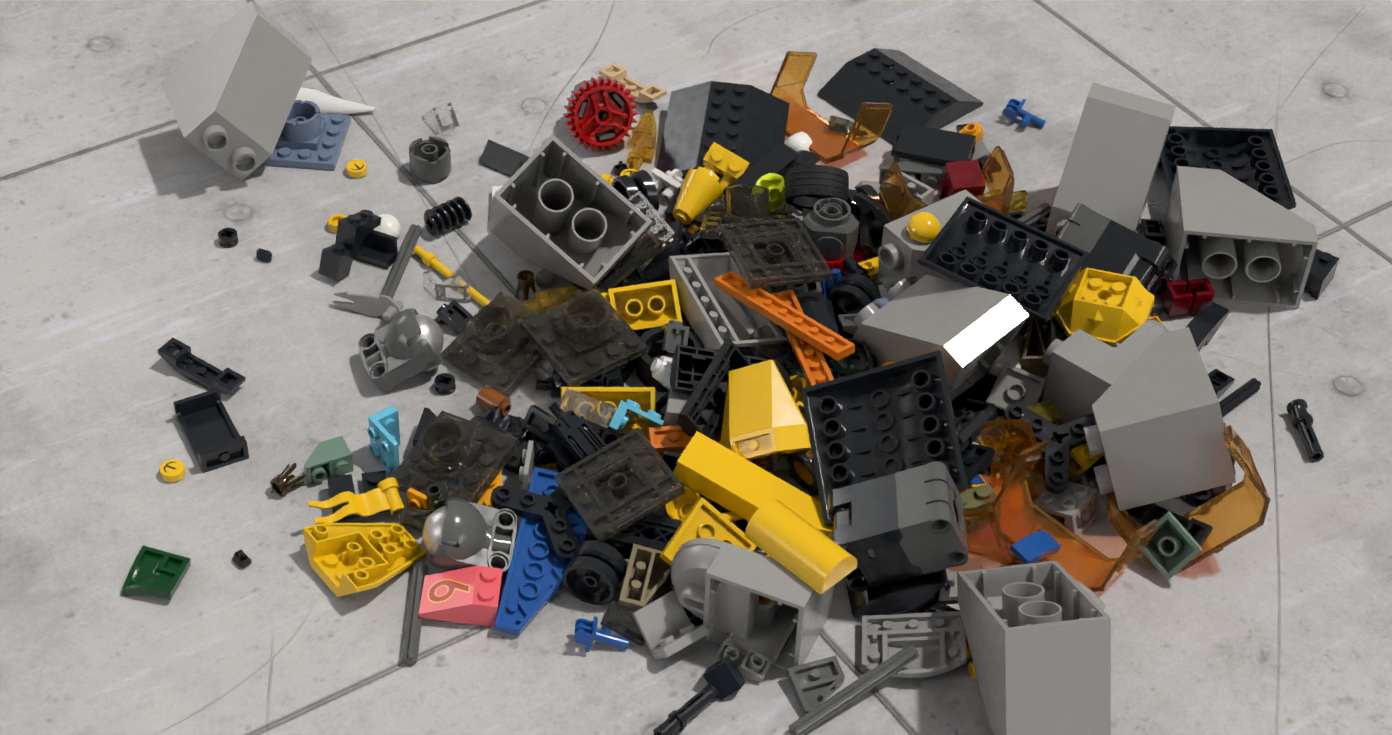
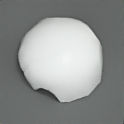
M798 132L788 137L785 144L796 152L798 150L809 151L812 140L806 133Z
M390 214L377 215L382 217L381 224L373 230L399 238L401 227L397 218Z

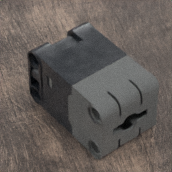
M1077 203L1067 219L1068 221L1065 222L1056 236L1060 240L1089 252V256L1081 271L1085 268H1092L1134 276L1153 295L1158 290L1162 281H1169L1178 266L1170 251L1162 244L1126 228L1093 211L1082 203Z
M930 462L919 467L847 487L833 489L828 494V513L834 524V530L830 533L829 538L832 541L838 542L840 547L857 559V568L844 577L847 585L853 591H866L874 587L889 585L916 576L962 566L968 562L963 498L946 466L941 462Z

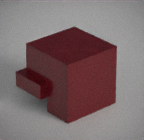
M978 160L947 162L943 171L945 179L940 181L937 192L939 199H945L958 192L967 190L981 202L986 184Z

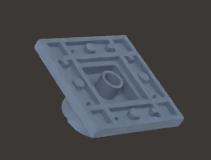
M295 100L272 155L261 165L335 171L351 123L350 116L320 113V108L314 102Z

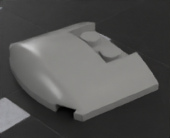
M961 612L862 616V667L872 670L910 644L917 648L919 657L890 677L904 679L926 678L949 672L961 664L963 665L967 662L966 632Z

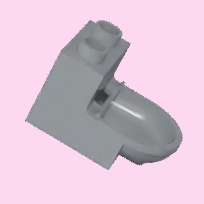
M1149 320L1121 344L1116 343L1115 347L1107 345L1080 329L1075 331L1064 342L1059 339L1054 340L1047 348L1043 358V363L1049 366L1048 375L1044 377L1046 385L1040 398L1042 399L1041 417L1051 423L1059 421L1065 424L1092 414V405L1160 334L1169 332L1168 329L1156 320Z
M697 538L685 542L678 549L672 560L671 580L680 604L692 614L702 619L703 625H705L709 633L702 637V642L720 648L725 640L745 653L751 648L772 660L771 667L787 672V668L804 664L831 613L834 585L820 595L772 557L711 538ZM759 596L772 599L769 605L759 604Z

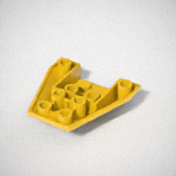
M773 360L729 371L720 444L747 460L778 452L790 454L811 448L807 423Z
M322 523L304 527L302 531L311 568L336 597L376 588L426 557L427 554L401 523Z

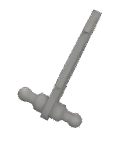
M348 292L333 294L354 302L333 301V303L343 309L348 308L377 318L382 316L386 321L393 319L401 312L404 306L402 301L395 302L390 296L385 295L375 297L363 294H348Z

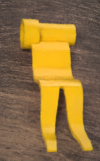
M396 478L384 479L378 483L377 489L363 494H354L347 491L339 493L326 501H308L309 507L329 509L342 503H348L334 514L315 518V524L335 523L352 514L368 517L385 510H390L392 516L402 514L405 508L398 492L399 485Z

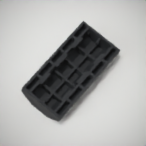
M724 341L679 414L677 424L692 438L698 431L715 441L722 429L729 371L751 365L732 341Z
M678 344L671 363L670 385L672 392L692 394L718 351ZM744 355L751 365L768 360Z

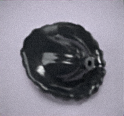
M492 405L484 417L474 416L464 426V430L472 437L480 438L484 443V449L488 451L490 446L498 447L519 440L527 431L521 427L524 419L512 415L498 418L500 408Z

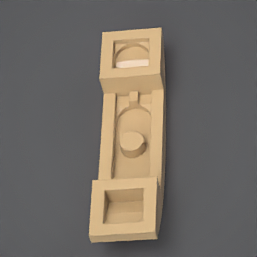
M615 63L599 70V74L604 80L606 77H610L612 81L616 79L619 81V84L623 83L626 86L625 89L627 88L631 91L630 95L635 97V102L650 103L667 94L666 90L655 84L646 87L627 77L626 69Z

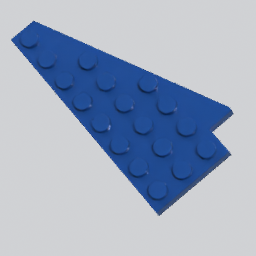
M534 467L528 492L549 496L572 476ZM596 482L593 494L567 514L578 544L585 541L591 512L619 518L622 516L623 507L602 503L605 483ZM547 508V511H550L554 517L555 511H552L551 508ZM526 517L521 519L494 626L495 631L519 636L564 584L563 572L568 563L559 562L554 557L541 521ZM595 522L593 528L603 530L608 528V526L604 523Z

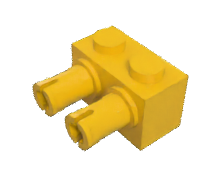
M713 142L703 158L704 168L723 176L719 184L721 186L723 184L725 188L745 173L750 165L746 160Z

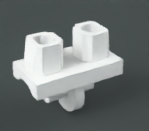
M654 168L651 173L657 192L663 188L662 197L670 203L678 187L681 188L684 182L682 171L679 169L668 170L665 174L659 169Z

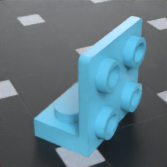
M627 399L626 402L621 400L608 428L616 432L618 429L623 431L630 417L626 413L655 427L662 426L664 421L661 420L662 416L652 410H648V413L639 409L640 405Z
M392 405L368 417L369 428H367L370 437L369 450L374 458L377 457L382 462L384 469L387 472L390 471L397 478L400 476L398 446L401 444L398 410Z

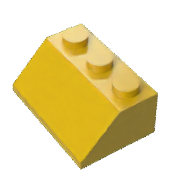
M675 279L608 289L607 295L614 321L615 334L660 327L669 323L670 320L682 322Z

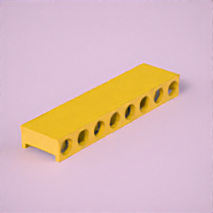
M698 431L677 460V465L671 475L672 478L748 522L764 503L777 499L828 538L834 530V525H824L820 501Z

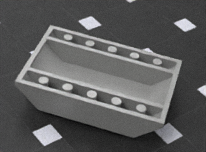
M748 251L669 256L670 280L675 279L679 305L694 332L700 338L704 349H720L725 340L732 341L737 348L790 343L784 328L714 286V278L733 271L766 292L773 293Z

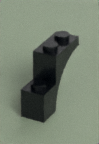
M361 210V212L340 219L338 221L335 244L322 249L319 274L336 281L349 276L358 248L366 236L373 229L380 226L382 217L375 215L370 210Z

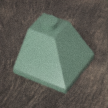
M1170 511L1134 542L1167 581L1203 550Z

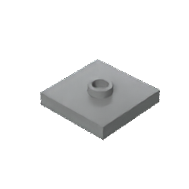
M1004 363L986 402L995 404L996 410L1003 413L1006 407L1013 403L1021 404L1034 412L1044 392L1046 380L1008 363Z

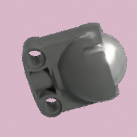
M410 308L398 313L388 325L373 333H367L362 336L358 342V347L364 367L370 378L380 391L389 392L397 384L415 374L429 372L437 368L443 362L441 351L444 337L436 321L428 316L420 315L416 309Z
M456 497L446 498L443 507L431 513L423 527V541L430 553L431 564L447 571L477 565L486 567L495 565L503 569V579L513 555L517 533V516L510 509H496Z

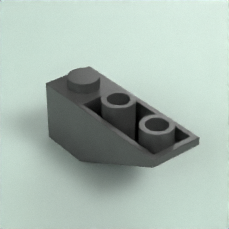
M908 160L881 166L879 183L884 185L886 180L889 181L900 172H903L938 190L942 179L943 165Z

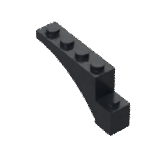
M681 220L672 222L670 232L660 251L643 269L642 272L646 279L641 284L670 280L669 256L685 255L687 253L690 233L686 227L684 228Z

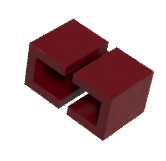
M1208 279L1189 280L1184 294L1185 280L1167 282L1161 298V303L1167 315H1185L1188 311L1191 314L1199 313L1206 304L1213 301L1215 292Z

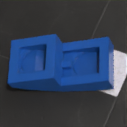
M1045 530L1020 539L1012 544L1009 549L1024 564L1039 563L1045 555L1056 554L1062 546Z

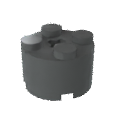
M434 136L429 137V140L422 141V138L413 141L409 146L411 176L419 180L428 181L430 184H437L440 182V179L448 176L451 172V151L448 142Z

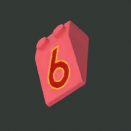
M477 565L425 575L418 618L494 627L503 569Z

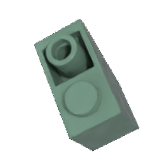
M343 436L319 442L304 464L307 485L326 480L328 477H335L354 471L352 453Z

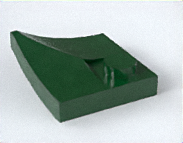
M143 545L128 573L122 588V595H145L171 600L191 565V558Z

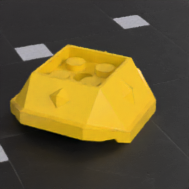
M1085 268L1078 274L1068 295L1054 317L1064 329L1067 338L1080 329L1107 345L1115 347L1116 343L1121 344L1148 321L1155 296L1148 292L1134 276Z

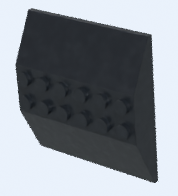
M873 48L848 61L818 91L819 97L892 145L897 144V133L902 131L904 123L941 129L983 106V102L902 51Z
M709 81L671 91L657 169L665 174L668 170L679 169L683 174L682 179H685L690 168L698 169V167H705L703 165V158L713 142L749 162L750 169L778 145L785 142L790 103L746 84ZM715 173L720 179H722L723 176L719 175L718 173Z
M1169 127L1160 157L1169 198L1177 166L1222 170L1286 209L1296 208V201L1272 129Z
M966 197L919 258L918 263L965 286L981 287L1010 294L1031 317L1046 323L1054 317L1068 295L1089 256V252L970 197Z
M940 350L801 389L825 526L834 525L828 513V494L831 490L919 467L930 462H941L946 466L959 493L969 489Z

